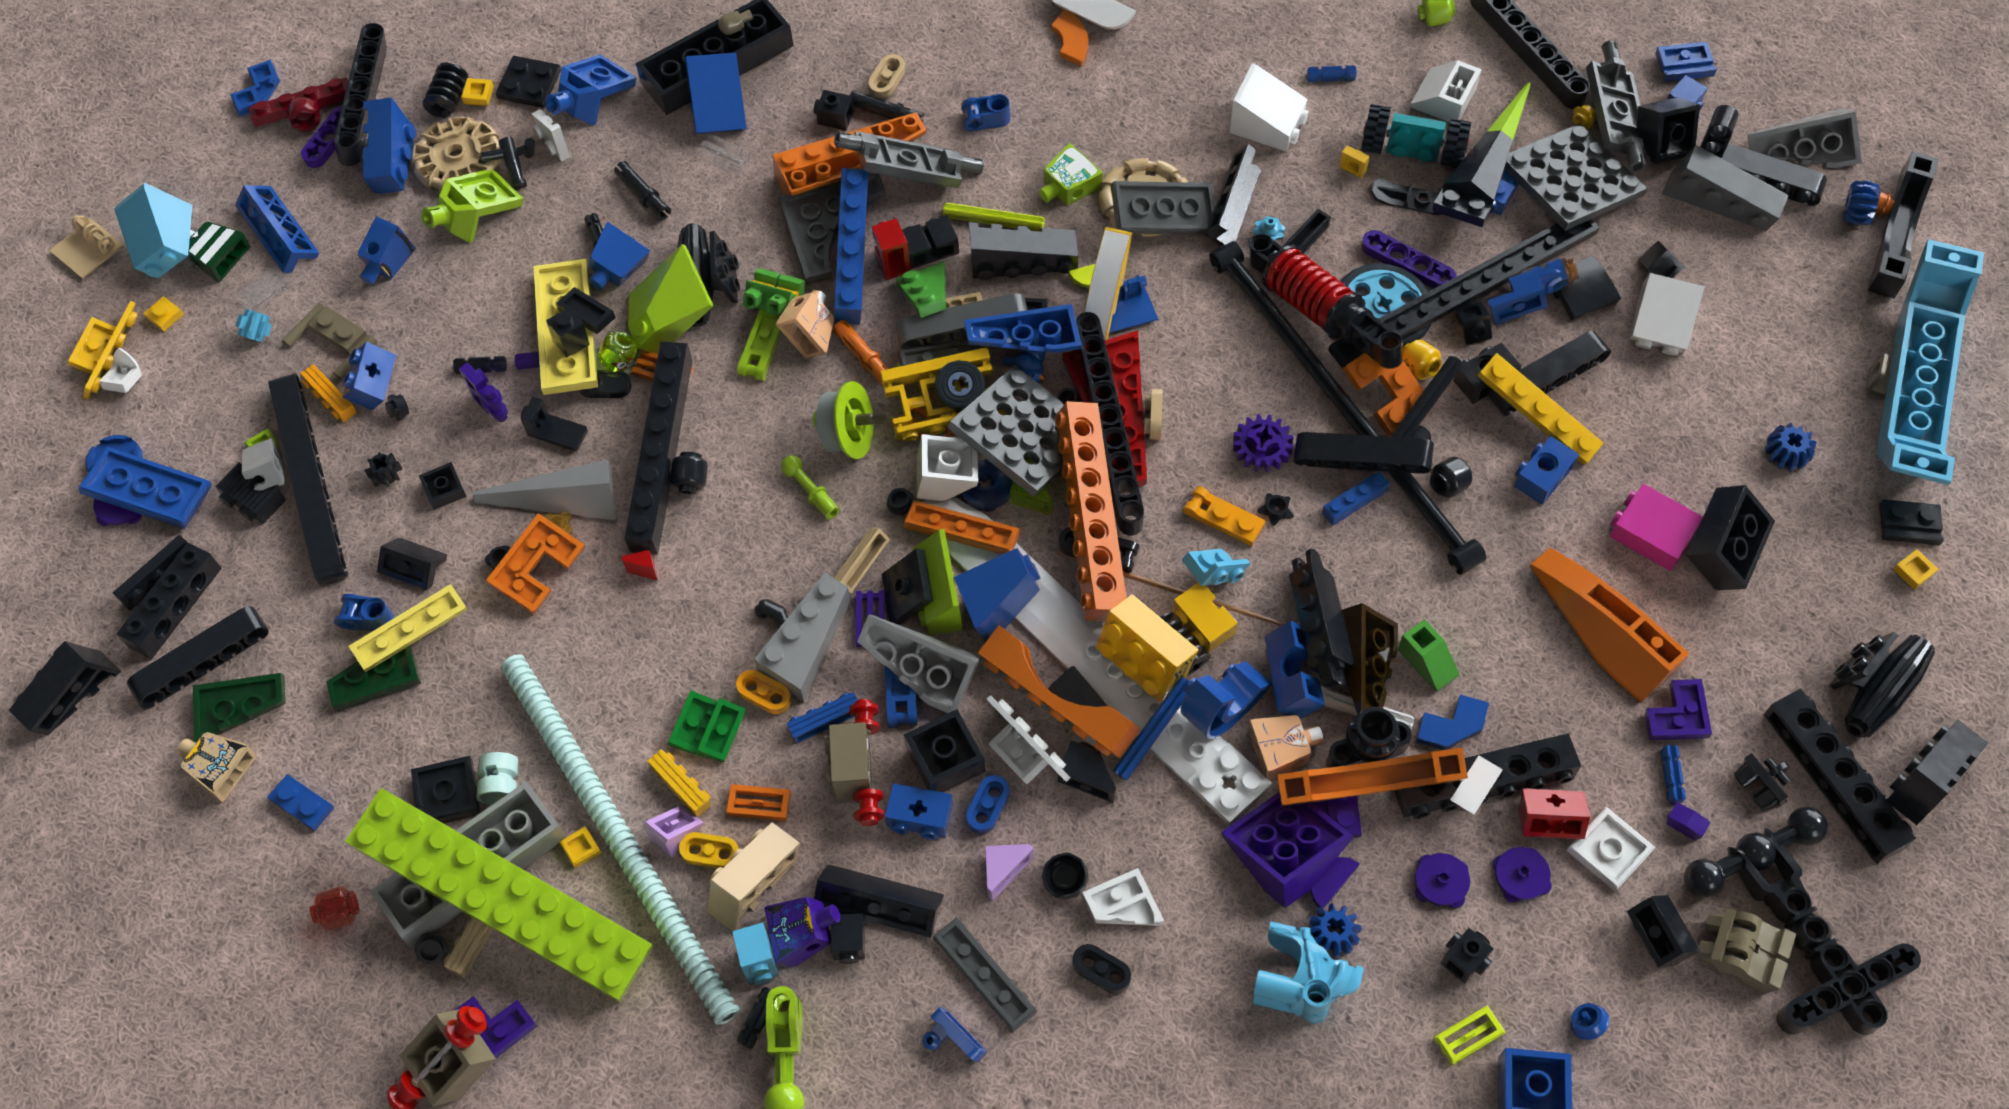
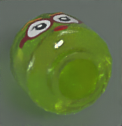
M611 332L606 335L600 345L597 357L606 369L615 372L625 371L629 368L637 353V346L629 334L625 332Z

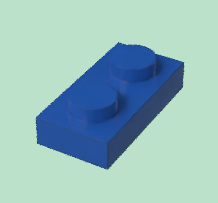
M288 774L267 797L272 803L313 831H316L334 809L331 803Z

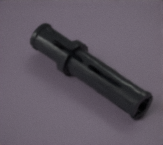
M852 90L850 96H853L854 107L890 119L917 112L922 123L924 121V118H921L924 117L923 112L906 108L902 103L894 104L856 90Z
M619 162L617 166L622 171L615 167L614 173L639 197L642 206L649 208L658 220L668 218L663 210L671 214V208L662 201L658 191L650 188L629 166L628 162Z

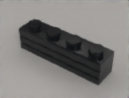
M1317 209L1282 247L1295 245L1304 254L1330 227L1331 216Z

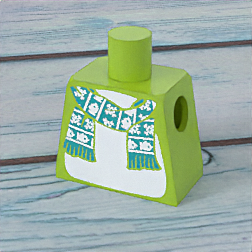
M1069 143L1044 168L1043 183L1045 186L1039 189V195L1046 203L1058 197L1066 205H1070L1100 190L1103 172Z

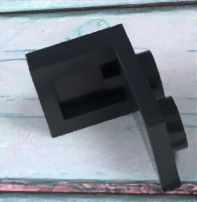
M532 397L528 406L526 405L521 412V422L528 436L573 451L579 449L588 432L587 427L548 414L543 400Z

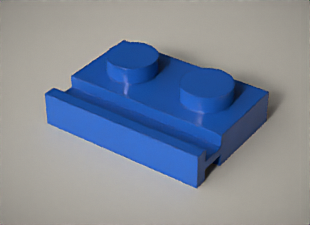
M1707 41L1659 46L1655 52L1661 72L1664 73L1665 82L1682 80L1686 75L1692 79L1713 77L1717 71V68L1713 65L1714 60Z

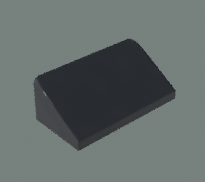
M1071 666L1048 688L1050 692L1063 700L1078 705L1092 707L1108 706L1075 666Z

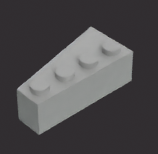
M824 573L754 659L757 671L785 685L789 689L790 694L803 703L807 699L809 689L817 677L820 665L828 653L831 641L835 633H837L851 602L848 587L827 573Z

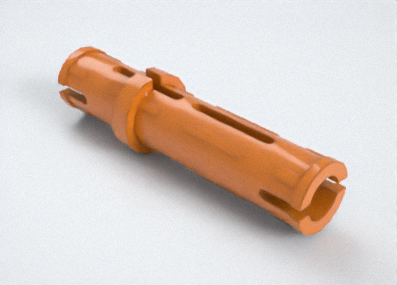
M846 320L837 322L833 332L861 362V367L865 371H869L876 381L882 385L880 380L881 371L888 368L881 361V356L869 348Z

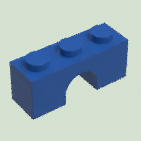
M1289 621L1265 635L1266 655L1269 660L1270 678L1274 687L1275 705L1278 712L1286 716L1296 715L1301 719L1324 707L1320 680L1301 671L1299 672L1302 663L1308 659L1300 625Z

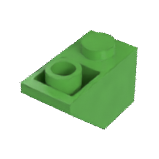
M1425 619L1402 635L1398 651L1436 693L1459 677L1458 669L1445 640Z

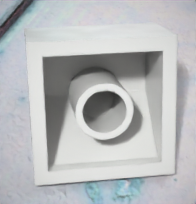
M922 434L917 453L918 499L946 501L977 486L978 460L976 450L960 438Z

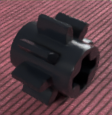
M378 452L377 455L367 460L370 468L366 469L365 473L368 478H371L374 486L377 487L381 483L388 488L395 480H400L397 472L403 468L400 462L396 461L393 453L387 456Z

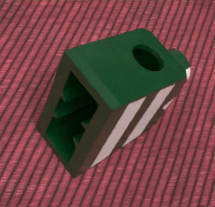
M205 222L197 231L190 229L188 257L192 263L220 283L251 246L243 232L211 222Z

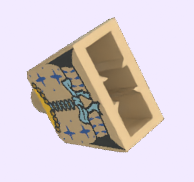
M209 732L204 733L197 743L190 739H184L177 749V753L185 758L181 763V768L222 803L257 757L248 745Z

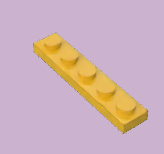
M1498 353L1489 360L1477 375L1546 435L1552 436L1578 453L1577 461L1581 464L1586 465L1604 444Z

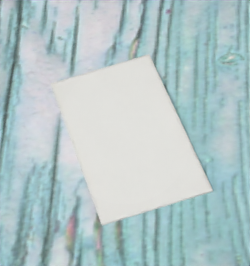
M1478 756L1467 773L1468 778L1461 782L1450 800L1475 815L1502 772V769Z

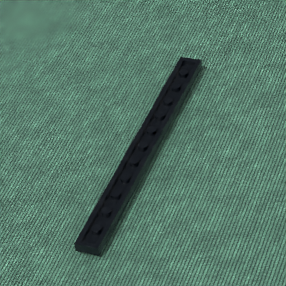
M1593 219L1566 231L1556 223L1379 319L1394 332L1400 334L1403 339L1509 282L1508 278L1521 274L1523 269L1538 266L1596 235L1600 227ZM1343 338L1330 344L1328 351L1341 368L1364 354L1353 343H1348Z

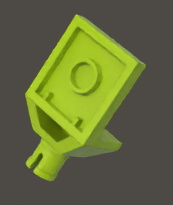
M494 169L483 170L446 179L439 195L437 206L423 208L421 210V220L424 226L427 225L426 228L428 229L443 225L452 234L471 243L475 238L479 217L522 207L523 197Z

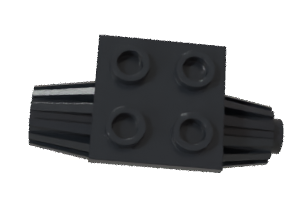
M691 223L681 228L677 248L682 244L686 245L711 301L713 300L714 290L723 291L732 303H738L737 292L740 291V284L736 270L739 269L736 255L729 251L726 242L721 240L715 231L709 232V245L706 230L702 226ZM711 309L692 326L696 327L707 324Z
M1894 631L1885 636L1877 635L1866 644L1860 642L1851 650L1850 655L1852 657L1848 662L1843 663L1835 670L1834 675L1836 677L1829 685L1833 689L1847 684L1860 688L1844 719L1850 734L1858 738H1869L1898 713L1921 683L1935 655V647L1931 645L1930 641L1918 635H1910L1888 654L1887 650L1899 636Z

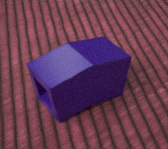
M1676 802L1666 824L1690 839L1697 841L1703 837L1711 822L1696 811Z

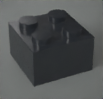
M958 709L904 734L906 750L928 790L945 792L985 772V759Z

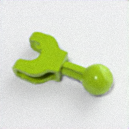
M786 986L773 988L768 993L766 999L768 1053L771 1056H775L774 1085L767 1090L763 1099L764 1109H804L805 1105L802 1091L794 1085V1055H801L803 1006L793 990ZM786 1002H790L788 1010L780 1012L781 1006Z

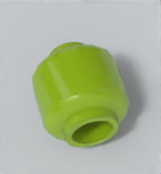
M1422 0L1421 5H1417L1419 20H1424L1425 24L1429 27L1448 24L1452 16L1456 14L1454 0Z

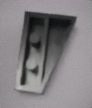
M64 641L54 651L44 667L36 673L27 688L17 697L9 711L30 732L49 735L78 710L75 707L78 702L89 693L94 696L100 691L97 687L111 674L116 677L122 671L101 651Z

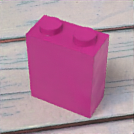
M1643 483L1637 492L1632 490L1623 504L1627 506L1625 511L1621 512L1618 510L1610 525L1614 529L1610 537L1665 569L1672 571L1697 532L1703 516Z

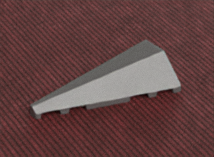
M607 459L473 492L476 505H481L482 503L497 505L499 508L513 507L521 508L523 511L566 516V514L583 516L586 519H607L609 522L618 521L612 472Z

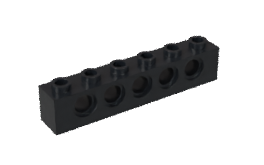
M1800 688L1770 705L1764 713L1765 718L1876 865L1906 849L1916 839L1911 826L1901 819L1893 806L1886 802L1888 797L1882 794L1874 784L1871 774L1860 766L1854 758L1850 747L1840 740L1835 733L1833 725L1823 718L1811 697L1807 696ZM1798 721L1804 723L1807 728L1800 726ZM1817 746L1822 747L1826 753L1821 752ZM1835 770L1843 773L1845 778L1840 777ZM1855 795L1861 797L1864 803L1859 802ZM1874 820L1880 822L1884 829L1879 828Z
M1569 733L1465 758L1467 773L1478 756L1502 769V772L1482 803L1486 802L1489 799L1488 797L1499 795L1500 798L1513 796L1518 792L1517 790L1523 788L1542 789L1546 786V783L1557 781L1558 784L1568 783L1575 779L1582 766ZM1538 761L1547 762L1551 768H1543ZM1509 768L1519 769L1522 775L1513 774ZM1452 782L1394 790L1403 818L1413 816L1414 819H1421L1430 815L1431 811L1442 809L1443 812H1449L1460 807L1450 800L1457 790L1452 785ZM1423 789H1432L1437 796H1428L1423 792Z

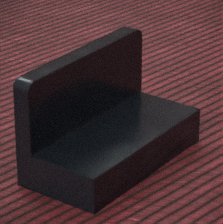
M396 538L380 547L377 572L427 590L433 585L436 566L447 560V554L402 538Z

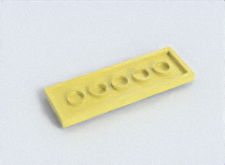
M580 259L533 266L540 379L543 395L597 388L594 332L585 327L590 345L566 358L553 342L546 322L547 319L560 313L556 303L572 288L576 287L591 297L587 260Z

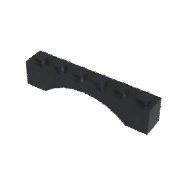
M1912 151L1903 166L1893 198L1894 204L1888 215L1868 291L1895 299L1905 283L1912 260L1911 247L1915 229L1935 175L1938 158Z

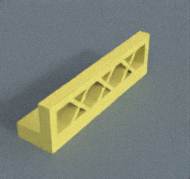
M450 584L348 647L363 670L367 672L467 611V608Z

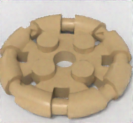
M453 117L448 118L449 121L441 124L437 122L428 127L419 136V142L414 143L410 160L412 168L415 169L414 174L417 179L431 190L437 188L441 193L444 182L448 178L500 167L502 159L487 161L485 165L481 162L480 152L500 149L498 143L499 135L487 123L483 121L476 122L474 118ZM454 151H462L461 154L457 156H450L451 153Z
M1148 158L1128 160L1123 162V166L1119 168L1114 167L1104 177L1100 185L1102 191L1098 193L1099 206L1104 217H1108L1110 224L1116 228L1111 193L1113 181H1126L1124 177L1128 174L1127 181H1188L1185 177L1182 178L1180 176V171L1167 162L1161 160L1152 162L1148 161ZM1146 171L1155 172L1156 174L1155 176L1146 175ZM1141 234V235H1142V237H1153V236H1158V235H1162V234Z

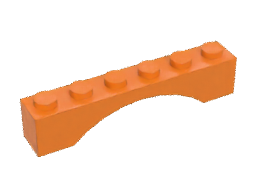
M998 625L978 652L985 659L983 663L985 667L996 675L999 671L1006 674L1007 677L1004 681L1016 690H1019L1022 686L1029 691L1026 697L1039 707L1043 703L1051 708L1048 712L1051 716L1062 724L1065 720L1071 722L1074 725L1071 728L1074 733L1084 740L1090 736L1096 741L1094 747L1107 757L1113 753L1120 759L1141 730L1131 720L1111 706L1092 707L1078 705L1063 700L1050 692L1035 670L1029 648L1000 625Z
M1463 747L1382 761L1277 774L1282 807L1463 781L1468 778Z

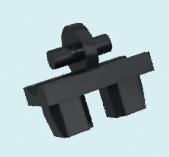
M1751 753L1744 758V764L1734 773V777L1743 788L1757 779L1764 788L1752 796L1762 811L1776 804L1782 806L1788 801V795L1774 779L1777 778L1783 786L1789 784L1791 780L1784 773L1790 768L1789 764L1785 761L1777 765L1770 757L1763 762L1770 770V772H1767Z

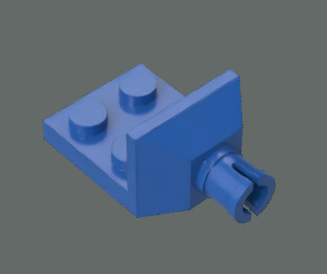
M599 54L562 66L558 93L548 95L545 99V105L547 110L553 112L552 114L554 115L566 111L593 126L597 123L601 98L634 87L637 77Z

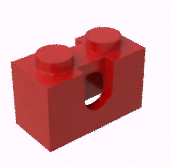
M897 218L882 221L872 226L873 239L877 245L874 247L875 257L886 281L911 271L908 242Z

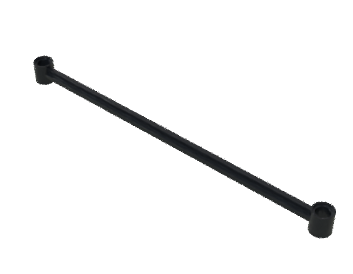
M1231 241L1210 252L1209 259L1211 265L1218 268L1217 272L1219 274L1225 271L1229 272L1357 434L1380 436L1242 264L1244 262V254L1239 244ZM1389 472L1451 550L1448 552L1447 558L1451 566L1454 565L1458 569L1456 570L1457 574L1462 575L1486 561L1487 556L1482 545L1476 539L1466 542L1411 473Z

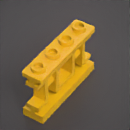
M988 347L881 371L880 380L885 398L899 395L904 413L903 417L892 419L896 440L903 439V442H910L918 439L919 433H929L932 436H936L946 432L945 427H948L950 421L962 410H954L949 407L933 410L927 389L935 387L936 376L942 367L949 362L957 360L972 363L980 370L983 376L991 375L993 368L990 364ZM959 380L958 382H952V385L956 386L955 390L957 392H961L962 388L967 389L968 387L967 385L960 386ZM919 382L922 396L907 399L904 385ZM924 406L928 420L912 424L910 409ZM997 410L999 414L1003 415L1004 410Z

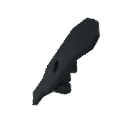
M1383 178L1374 180L1370 193L1378 202L1432 215H1442L1432 211L1433 203L1442 188L1436 193L1413 188V184L1409 186L1395 184ZM1419 198H1426L1427 201H1421L1419 200Z

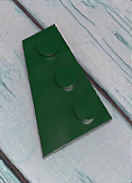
M412 645L367 672L363 670L359 662H355L326 681L332 708L336 712L421 684Z
M282 673L193 685L194 742L197 743L206 732L215 735L222 734L286 704L285 676Z

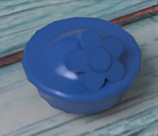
M1592 1003L1578 1006L1571 1016V1030L1575 1036L1583 1040L1597 1039L1605 1033L1610 1023L1609 1014L1606 1010Z

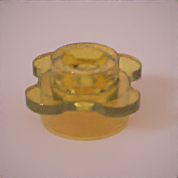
M568 511L555 515L548 513L544 516L555 525L560 523L558 527L571 535L570 520L572 516Z

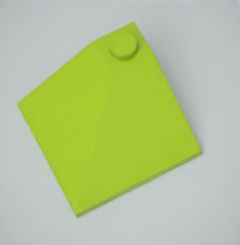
M680 245L629 293L628 328L639 349L658 354L661 341L675 342L713 307L686 245Z

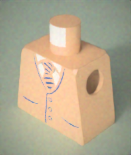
M818 290L791 299L775 324L805 358L827 352L834 323V316L824 305L826 295Z
M1296 715L1250 720L1248 732L1263 775L1269 781L1277 778V774L1288 773L1308 764L1312 754L1310 747L1324 743L1320 727L1317 726L1304 730L1300 718Z

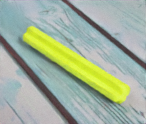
M945 203L943 206V216L948 215L949 219L988 225L1000 224L1002 227L1017 229V226H1028L1032 231L1038 232L1045 226V218L1041 216L953 203Z

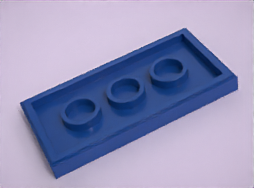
M107 446L78 489L82 495L185 529L212 485L209 480Z

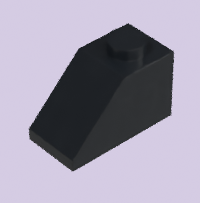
M1071 740L1063 758V762L1066 764L1063 770L1070 779L1066 782L1058 774V782L1114 803L1116 786L1100 751L1087 742L1077 743Z

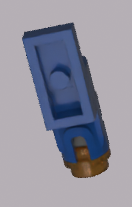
M1559 258L1539 266L1523 269L1521 274L1508 278L1511 292L1488 300L1495 325L1548 307L1545 295L1571 285L1574 280L1579 279L1574 260Z

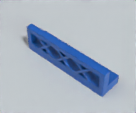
M243 185L235 206L283 273L292 272L298 259H315L318 257V250L271 186ZM260 195H266L269 198V200ZM272 211L280 214L282 217L272 213ZM295 244H297V245H299V246H301V247H303V248H305V249H298Z

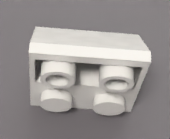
M1454 61L1430 68L1413 98L1410 108L1447 122L1450 121V118L1460 120L1477 89L1482 69L1461 61Z

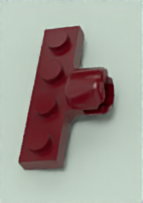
M335 78L326 84L308 86L303 91L293 94L286 93L270 101L255 103L249 107L254 127L289 118L291 126L296 130L303 132L312 131L320 123V108L344 101L348 78Z

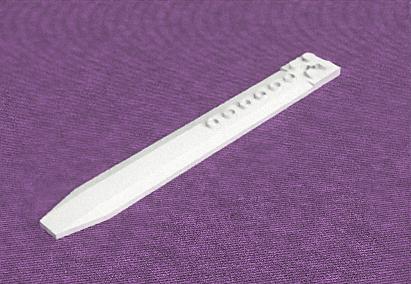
M956 497L946 501L928 499L923 501V503L993 521L984 513ZM947 540L950 557L965 571L1002 555ZM1016 543L1015 548H1018L1023 556L1027 555V553ZM1028 555L1041 579L1036 581L1040 591L1021 610L1015 619L1067 670L1071 666H1075L1108 706L1113 707L1142 730L1161 703L1146 693L1140 685L1125 675L1120 668L1095 648L1104 626L1099 621H1085L1084 610L1081 609L1080 603ZM1180 706L1150 750L1222 820L1230 825L1271 788L1272 783L1221 736L1208 739L1181 714ZM1233 778L1236 788L1234 790L1230 787L1224 789L1222 787L1224 784L1223 779Z

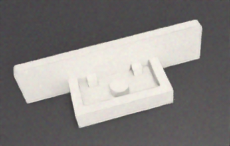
M990 695L987 700L1009 722L988 743L992 749L1026 784L1048 764L1067 782L1070 777L1063 770L1066 764L1055 752L1050 756L1045 752L1049 746L1037 734L1033 737L1028 734L1031 728L1020 716L1015 720L1010 716L1014 710L1003 699L997 702Z

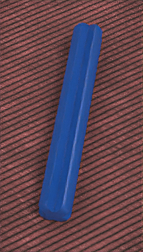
M1180 677L1115 766L1114 772L1124 780L1129 779L1180 708L1186 696L1184 688L1189 683L1187 679Z

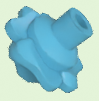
M1266 216L1263 220L1255 222L1256 228L1253 230L1255 235L1266 234L1274 241L1283 239L1285 226L1280 224L1278 218Z

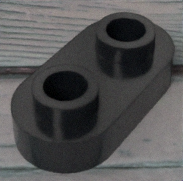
M1084 944L1075 950L1073 954V968L1079 976L1111 994H1120L1127 990L1131 983V970L1126 963L1092 944ZM1090 958L1094 961V964L1091 967H1085L1082 961ZM1112 974H1118L1121 977V981L1113 983L1109 977Z

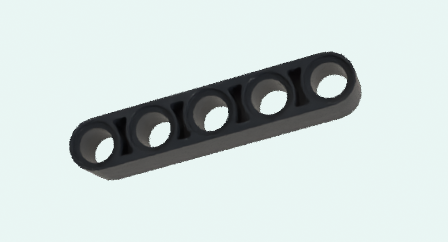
M1591 330L1518 371L1547 394L1554 390V386L1559 387L1575 378V374L1579 376L1598 365L1597 362H1604L1610 356L1611 349L1595 331ZM1490 388L1487 396L1504 416L1510 415V411H1517L1516 408Z
M1301 432L1296 437L1293 462L1301 466L1304 464L1309 467L1425 474L1431 472L1434 443L1422 438Z
M243 607L134 673L127 680V686L141 708H152L155 706V702L159 704L180 691L181 686H188L206 675L207 670H214L233 658V654L238 655L259 642V638L264 639L268 635L269 629L254 607Z

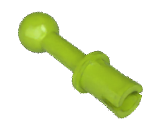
M794 455L785 457L781 462L783 474L787 477H794L809 494L807 498L808 503L814 504L827 520L836 517L840 509L827 495V489L824 486L817 487L802 470L803 463L799 457Z

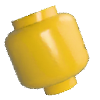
M1415 340L1403 347V361L1417 379L1425 380L1432 378L1442 366L1440 351L1424 340Z

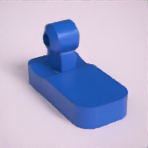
M939 1007L931 1015V1018L937 1023L932 1027L931 1032L925 1033L922 1038V1044L926 1049L937 1050L940 1048L942 1041H945L949 1036L975 1062H979L987 1054L985 1048L948 1010Z

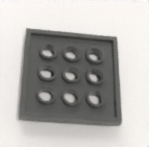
M1581 123L1510 152L1504 168L1565 231L1645 196L1648 189L1608 149H1605Z
M1016 365L954 417L948 425L949 430L1033 497L1062 471L1064 463L1063 456L1058 448L1060 435L1055 430L1057 429L1055 426V416L1064 403ZM1013 396H1019L1024 401L1019 402ZM997 410H1004L1008 415L1003 416ZM1034 413H1041L1045 418H1039ZM981 424H987L992 429L986 430L981 426ZM1019 427H1025L1030 432L1024 433L1019 429ZM1002 441H1008L1012 443L1014 447H1007L1003 444ZM1040 444H1047L1051 449L1045 450ZM1024 458L1032 459L1036 464L1030 465Z

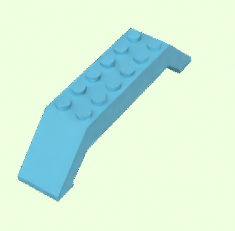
M1930 239L1927 240L1897 321L1876 454L1889 470L1946 485L1952 482L1955 457L1948 456L1946 444L1965 315L1977 281L1982 273L1984 252Z

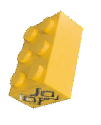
M1133 594L1110 610L1095 647L1104 657L1113 662L1125 675L1133 679L1159 703L1164 700L1180 677L1186 679L1198 652L1194 645Z

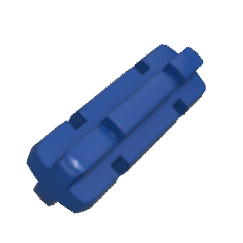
M1345 65V68H1342V66H1322L1321 69H1318V67H1309L1307 69L1308 82H1318V79H1321L1322 82L1342 81V78H1345V81H1352L1357 77L1355 65Z
M1666 745L1661 749L1662 761H1665V764L1662 765L1665 786L1668 788V791H1666L1667 800L1671 804H1676V802L1683 803L1686 795L1685 788L1682 787L1684 781L1681 762L1678 760L1680 758L1679 748L1676 745Z

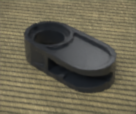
M597 370L598 387L579 390V392L587 398H623L629 394L632 386L629 376L624 371Z

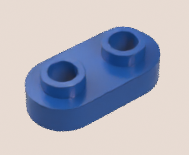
M991 775L980 783L966 813L968 827L973 832L985 834L995 827L1009 798V785L1004 778ZM991 790H998L1000 794L997 797H991L989 792ZM984 815L987 817V821L979 823L976 821V818Z

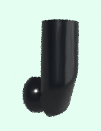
M769 599L760 600L759 604L754 608V612L759 618L764 619L767 616L774 618L778 629L788 618L786 609Z

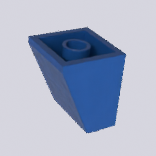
M1018 548L954 577L973 625L985 641L989 639L998 625L1005 629L1040 591L1036 581L1041 578L1036 566L1031 562L1028 554L1023 556Z

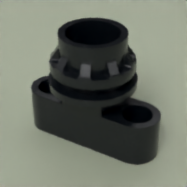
M1371 707L1361 711L1350 722L1346 731V738L1336 741L1330 747L1327 766L1331 768L1360 764L1362 761H1382L1401 755L1407 750L1412 737L1411 729L1404 722L1396 721L1394 716L1386 709ZM1335 754H1344L1349 760L1340 761L1335 757Z

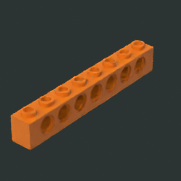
M1066 401L1055 416V426L1059 429L1060 440L1058 448L1063 456L1064 463L1062 476L1066 479L1067 485L1065 498L1066 503L1070 506L1069 527L1074 535L1073 554L1077 557L1078 564L1076 578L1077 582L1081 585L1082 592L1080 606L1084 610L1085 621H1106L1110 610L1127 597L1098 403Z

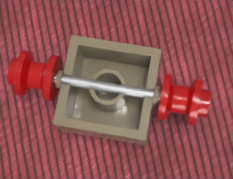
M859 699L849 707V714L855 717V722L829 725L830 736H824L825 753L828 758L825 771L826 781L829 784V793H835L837 803H859V809L854 812V820L860 822L863 826L877 825L878 821L884 818V811L878 808L877 803L883 800V792L872 788L871 752L868 737L880 730L879 723L873 721V716L878 714L879 707L869 699Z
M463 1006L459 1010L436 1014L399 1056L408 1068V1071L403 1072L399 1077V1084L392 1085L387 1091V1099L393 1109H414L417 1106V1100L423 1099L425 1096L432 1107L457 1101L496 1060L480 1036L487 1028L485 1015L480 1009Z

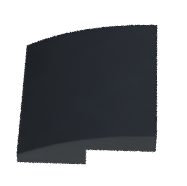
M1594 256L1565 266L1569 285L1553 292L1556 299L1561 298L1570 320L1621 300L1611 278Z

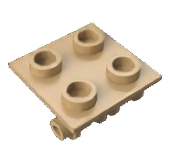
M76 215L71 220L75 230L49 251L84 279L124 247V245L91 218L87 220L84 216Z

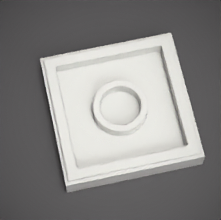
M1606 807L1588 826L1585 839H1576L1567 849V852L1616 892L1656 847Z

